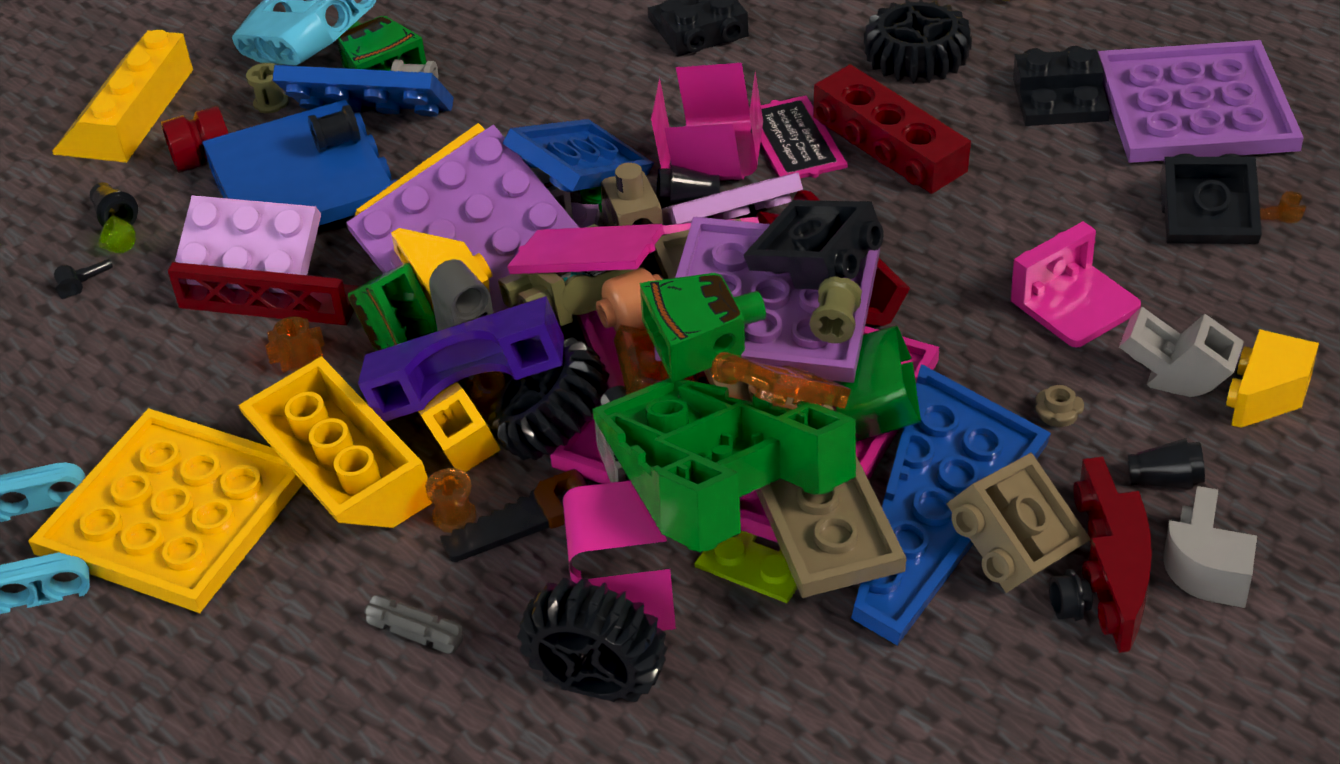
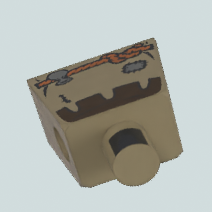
M623 163L615 169V176L605 178L601 182L604 227L632 225L635 221H638L639 225H663L660 202L640 165L636 163ZM656 259L644 260L640 266L657 262Z

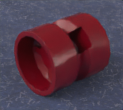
M217 105L196 111L191 120L182 115L161 121L164 137L178 173L200 167L202 159H207L202 141L228 134L223 116Z

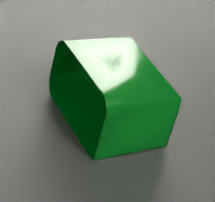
M897 325L863 335L854 383L833 381L836 411L855 419L856 442L921 422L913 362L901 364V362L911 360L912 357Z

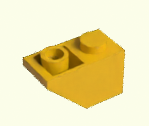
M1259 329L1254 347L1244 346L1240 357L1237 374L1242 375L1243 378H1233L1230 385L1226 406L1235 408L1231 425L1242 428L1302 408L1312 377L1319 343Z
M458 382L439 392L423 410L417 411L458 475L472 469L501 450L486 422Z

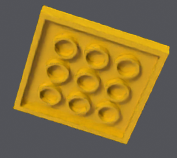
M148 408L28 542L34 555L44 556L60 552L79 557L87 563L89 574L201 613L304 483L270 446Z

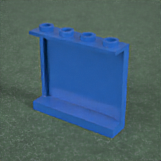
M346 99L202 141L211 173L222 198L316 206L321 212L319 226L355 215L356 209L396 182L397 179L391 180L388 163L384 156L379 157L375 140L372 134L367 135L360 113L354 114L360 132V141L346 140L327 146L324 152H318L309 128L308 116L314 114L318 118L342 110V106L348 104Z

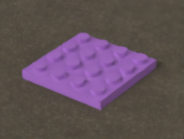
M1261 40L1098 51L1104 71V90L1129 163L1164 161V157H1174L1179 154H1192L1196 157H1219L1224 154L1252 155L1301 151L1304 137Z
M494 124L346 222L350 233L382 273L403 264L394 251L391 232L398 228L464 242L473 256L477 253L483 256L492 272L493 277L489 279V289L493 313L509 308L502 300L498 279L511 275L507 266L518 254V248L525 245L537 230L579 227L524 160L513 150L502 144L505 137Z
M693 216L675 278L709 273L720 274L733 297L759 291L766 309L765 320L744 325L745 351L741 356L714 367L854 383L880 248L876 251H868V254L860 261L857 276L851 279L862 290L860 307L853 313L856 324L853 336L842 343H828L817 338L809 325L812 312L820 304L818 302V290L795 289L788 272L774 274L765 271H749L743 254L770 224ZM655 348V360L661 361Z

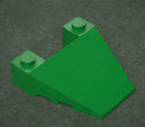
M667 378L593 409V419L661 534L685 545L693 551L712 550L719 543L741 533L740 497L780 478L802 487L807 493L820 495L833 491L834 487L856 477L855 419L818 404L800 401L796 409L773 406L772 396L755 393L752 402L730 398L727 387L683 379L672 383L671 379Z

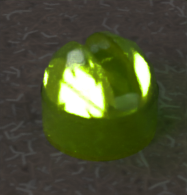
M111 216L100 234L99 247L112 253H124L134 247L136 241V233L133 226L125 220Z

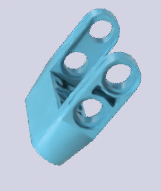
M263 0L233 34L232 40L242 55L257 62L296 66L332 44L371 9L376 0H362L359 3H356L354 0ZM280 2L286 12L273 11V8ZM330 5H334L338 11V21L332 27L329 26L325 19L326 10Z
M64 462L0 475V497L10 492H17L26 496L24 500L15 503L5 502L0 498V522L9 521L11 516L60 506L85 479L84 471L75 464ZM64 481L76 485L73 490L68 492H57L50 488L53 484ZM60 552L0 565V588L7 584H21L27 587L18 593L0 590V614L10 612V608L26 604L27 608L62 601L63 596L79 593V597L84 596L90 588L89 566L79 557ZM63 572L79 575L76 579L67 582L57 581L52 578L54 575Z

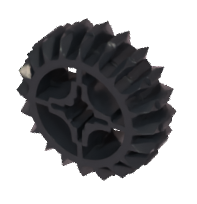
M905 0L903 4L893 2L889 8H879L877 14L870 16L869 24L866 25L864 45L867 61L872 62L873 70L881 69L883 77L894 73L897 82L903 79L904 76L910 77L913 84L918 77H924L930 83L933 75H937L945 80L947 72L957 74L959 66L966 65L969 50L972 47L969 20L963 18L961 11H953L951 5L940 6L937 0L931 3L923 2V0H919V2Z
M572 337L564 340L562 366L515 380L512 376L506 378L504 387L496 392L497 400L490 406L489 411L491 414L487 421L491 427V433L496 437V441L506 451L520 457L523 461L529 458L537 460L544 454H553L560 445L566 446L574 434L581 433V428L587 421L593 420V409L601 406V397L609 388L607 382L610 374L607 372L606 366L600 361L601 357L591 347L585 346L581 341L578 342Z
M563 577L559 584L548 582L544 589L537 591L534 599L529 601L523 613L524 617L520 623V631L517 637L522 642L520 652L530 658L528 666L534 670L542 671L545 682L553 681L561 687V690H568L615 702L618 698H623L629 702H637L642 694H648L651 687L656 684L664 666L667 647L664 645L666 633L657 628V617L643 613L644 603H633L626 598V591L621 593L611 591L605 582L600 587L594 586L584 577L577 584Z

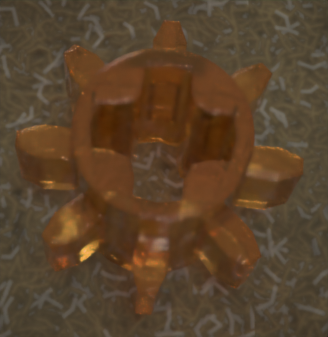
M296 316L284 318L275 324L272 331L267 332L269 343L265 345L269 362L270 364L280 362L282 372H287L288 370L297 371L317 358L323 357L321 347L325 343L321 328L314 327L310 329L308 319L306 318L303 319Z

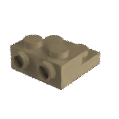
M1032 452L973 483L946 503L952 511V524L955 530L960 535L970 538L982 556L983 572L991 581L1000 583L1006 593L1091 540Z

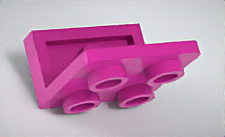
M1084 221L1064 232L1058 233L1048 241L1023 252L1015 258L1011 290L1012 303L1066 344L1075 348L1087 344L1130 319L1141 308L1140 299L1092 266L1096 230Z

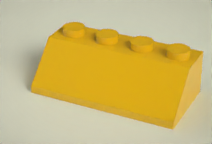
M147 30L120 61L52 150L53 154L127 163L193 71L184 35L164 30Z
M322 356L238 405L241 413L338 523L394 528L435 502L423 462Z

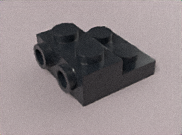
M666 0L659 5L647 8L649 20L677 57L692 52H699L723 43L734 42L749 36L748 12L738 0Z
M1071 46L1064 51L1044 52L1038 48H1032L1023 54H1015L1013 81L1025 126L1109 121L1110 109L1102 87L1104 71L1097 49L1087 50L1080 46Z
M1179 154L1174 157H1164L1160 172L1162 213H1165L1166 243L1259 244L1262 231L1256 157H1241L1237 154H1224L1219 157H1196L1192 154Z
M792 200L743 256L749 271H765L774 274L788 272L795 289L819 290L820 284L827 278H855L859 272L860 261L868 254V251H876L881 247L884 236L883 228L878 221L872 201Z

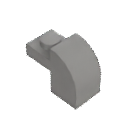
M1141 307L1130 317L1119 348L1151 370L1146 384L1150 388L1187 397H1195L1212 391L1234 373L1244 341L1206 314H1203L1180 334L1144 307Z
M1197 486L1193 507L1182 506L1180 522L1169 520L1163 555L1165 569L1174 583L1192 596L1210 602L1245 608L1253 574L1257 536L1213 528L1218 489Z

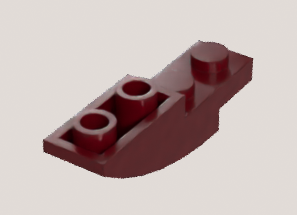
M1103 456L1087 458L1082 461L1080 481H1075L1073 485L1077 510L1079 512L1087 511L1089 516L1088 535L1091 539L1089 561L1083 562L1082 574L1083 578L1089 581L1092 593H1097L1099 598L1098 619L1103 634L1113 635L1119 653L1128 652L1131 650L1140 629L1150 579L1152 550L1147 513L1139 491L1117 492Z

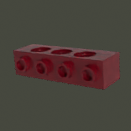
M849 64L814 84L813 118L875 158L879 163L905 177L909 183L918 185L933 194L968 172L971 140L853 65Z

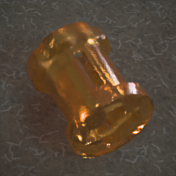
M456 468L442 469L433 473L427 479L425 485L427 497L435 506L432 512L433 524L443 532L452 533L454 529H464L468 522L474 523L477 513L475 505L469 502L468 496L471 493L472 486L467 473Z

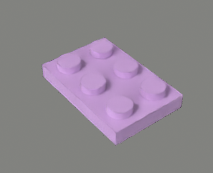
M799 172L662 208L663 225L692 223L693 216L707 218V216L713 215L714 219L728 220L749 214L748 205L753 203L755 210L791 202L790 193L803 190Z
M192 195L175 262L307 275L321 212L316 206ZM186 279L187 284L201 285L196 280ZM227 283L225 285L228 288L245 290L238 284ZM278 288L268 289V291L272 293L287 294L283 290Z

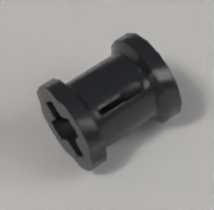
M349 104L342 106L341 111L318 118L314 114L308 116L311 135L319 153L326 151L327 146L350 139L353 142L361 140L358 124Z

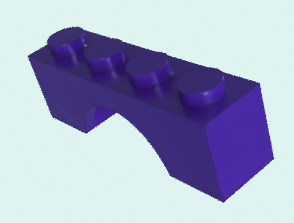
M545 296L366 354L358 385L368 405L386 422L423 410L439 392L453 383L472 375L499 371L508 373L515 380L562 366L564 335L549 300Z

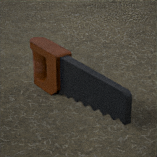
M576 469L542 480L530 492L529 497H519L517 503H507L503 510H493L490 516H480L477 523L468 522L464 529L452 530L451 536L441 535V543L450 560L458 562L544 529H554L565 524L564 509L557 498L558 494L578 486H585L587 482Z

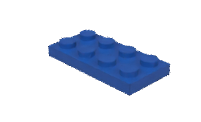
M274 65L272 81L282 88L287 96L295 99L301 108L308 110L345 99L353 112H361L362 106L376 107V111L383 114H399L401 108L415 109L414 113L421 116L436 117L439 111H451L453 107L454 97L433 73Z
M589 119L510 128L502 143L517 153L530 168H539L550 176L549 181L555 187L566 192L601 186V182L605 178L615 176V169L623 163H636L640 165L645 175L649 174L654 162Z

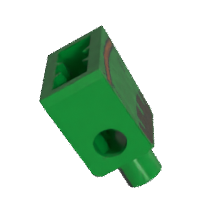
M379 16L362 24L356 21L337 39L341 62L346 69L391 71L395 59L403 60L404 64H426L422 37L387 16Z
M405 263L391 269L348 293V298L356 312L357 318L372 347L377 351L408 341L407 338L412 340L438 331L434 312L410 263Z
M717 273L640 283L642 322L672 383L741 356L745 351L744 325L766 319V309L759 291L733 297L722 275Z

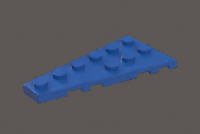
M923 364L920 366L916 381L921 422L903 428L882 504V509L906 556V570L902 573L860 583L851 619L897 646L973 545L969 537H964L955 530L952 524V511L946 503L973 483L1031 452L1037 459L1046 448L1051 435L1049 431Z

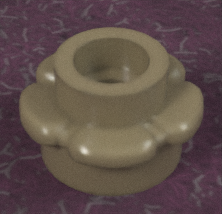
M1054 385L1038 393L1035 399L1038 404L1035 409L1040 419L1046 424L1054 427H1065L1077 420L1078 414H1081L1084 410V402L1081 397L1075 396L1076 394L1071 388L1064 385Z

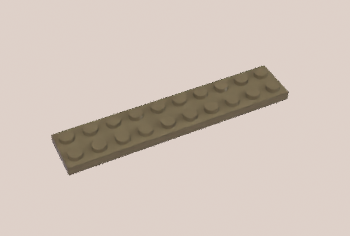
M689 230L662 235L655 244L656 250L653 252V255L664 279L675 278ZM719 367L704 370L709 384L727 387L730 398L753 402V395L760 393L772 396L773 406L796 409L797 404L803 401L818 404L834 411L819 379ZM857 456L856 477L834 487L833 491L820 495L805 492L802 487L781 478L756 490L802 598L905 572L906 556Z

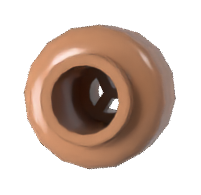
M638 268L606 280L601 289L602 299L596 301V310L605 328L613 327L624 338L647 331L642 322L640 283L663 279L658 274L652 275L646 269Z

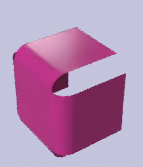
M742 63L676 67L686 126L669 127L659 77L651 121L661 168H668L671 160V164L709 175H719L720 181L744 179L745 176L753 174L758 166L763 127L756 72L749 110Z
M630 480L578 486L570 489L563 497L570 577L576 584L582 579L581 571L572 565V558L578 553L667 541L666 536L661 534ZM670 569L588 579L592 585L599 587L605 582L608 589L616 593L626 591V598L633 603H644L643 613L657 617V628H660L662 631L676 629Z

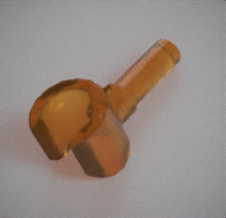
M1294 191L1283 193L1278 206L1260 209L1261 220L1278 219L1284 223H1297L1301 221L1306 210L1305 205H1299L1302 195Z

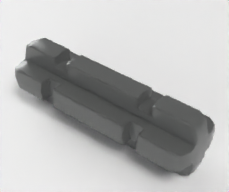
M380 594L374 595L370 603L365 607L364 613L366 614L368 624L384 630L387 626H391L390 632L426 646L431 641L433 642L432 648L447 654L454 653L464 638L460 624L445 618L440 619V622H438L437 615L402 602L397 603V606H395L396 600Z

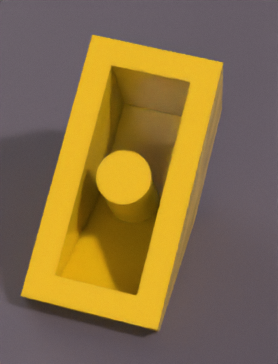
M402 228L391 232L395 253L403 264L410 263L432 309L433 303L429 279L438 265L451 259L461 260L490 293L489 279L493 276L487 262L480 253L473 256L464 242Z

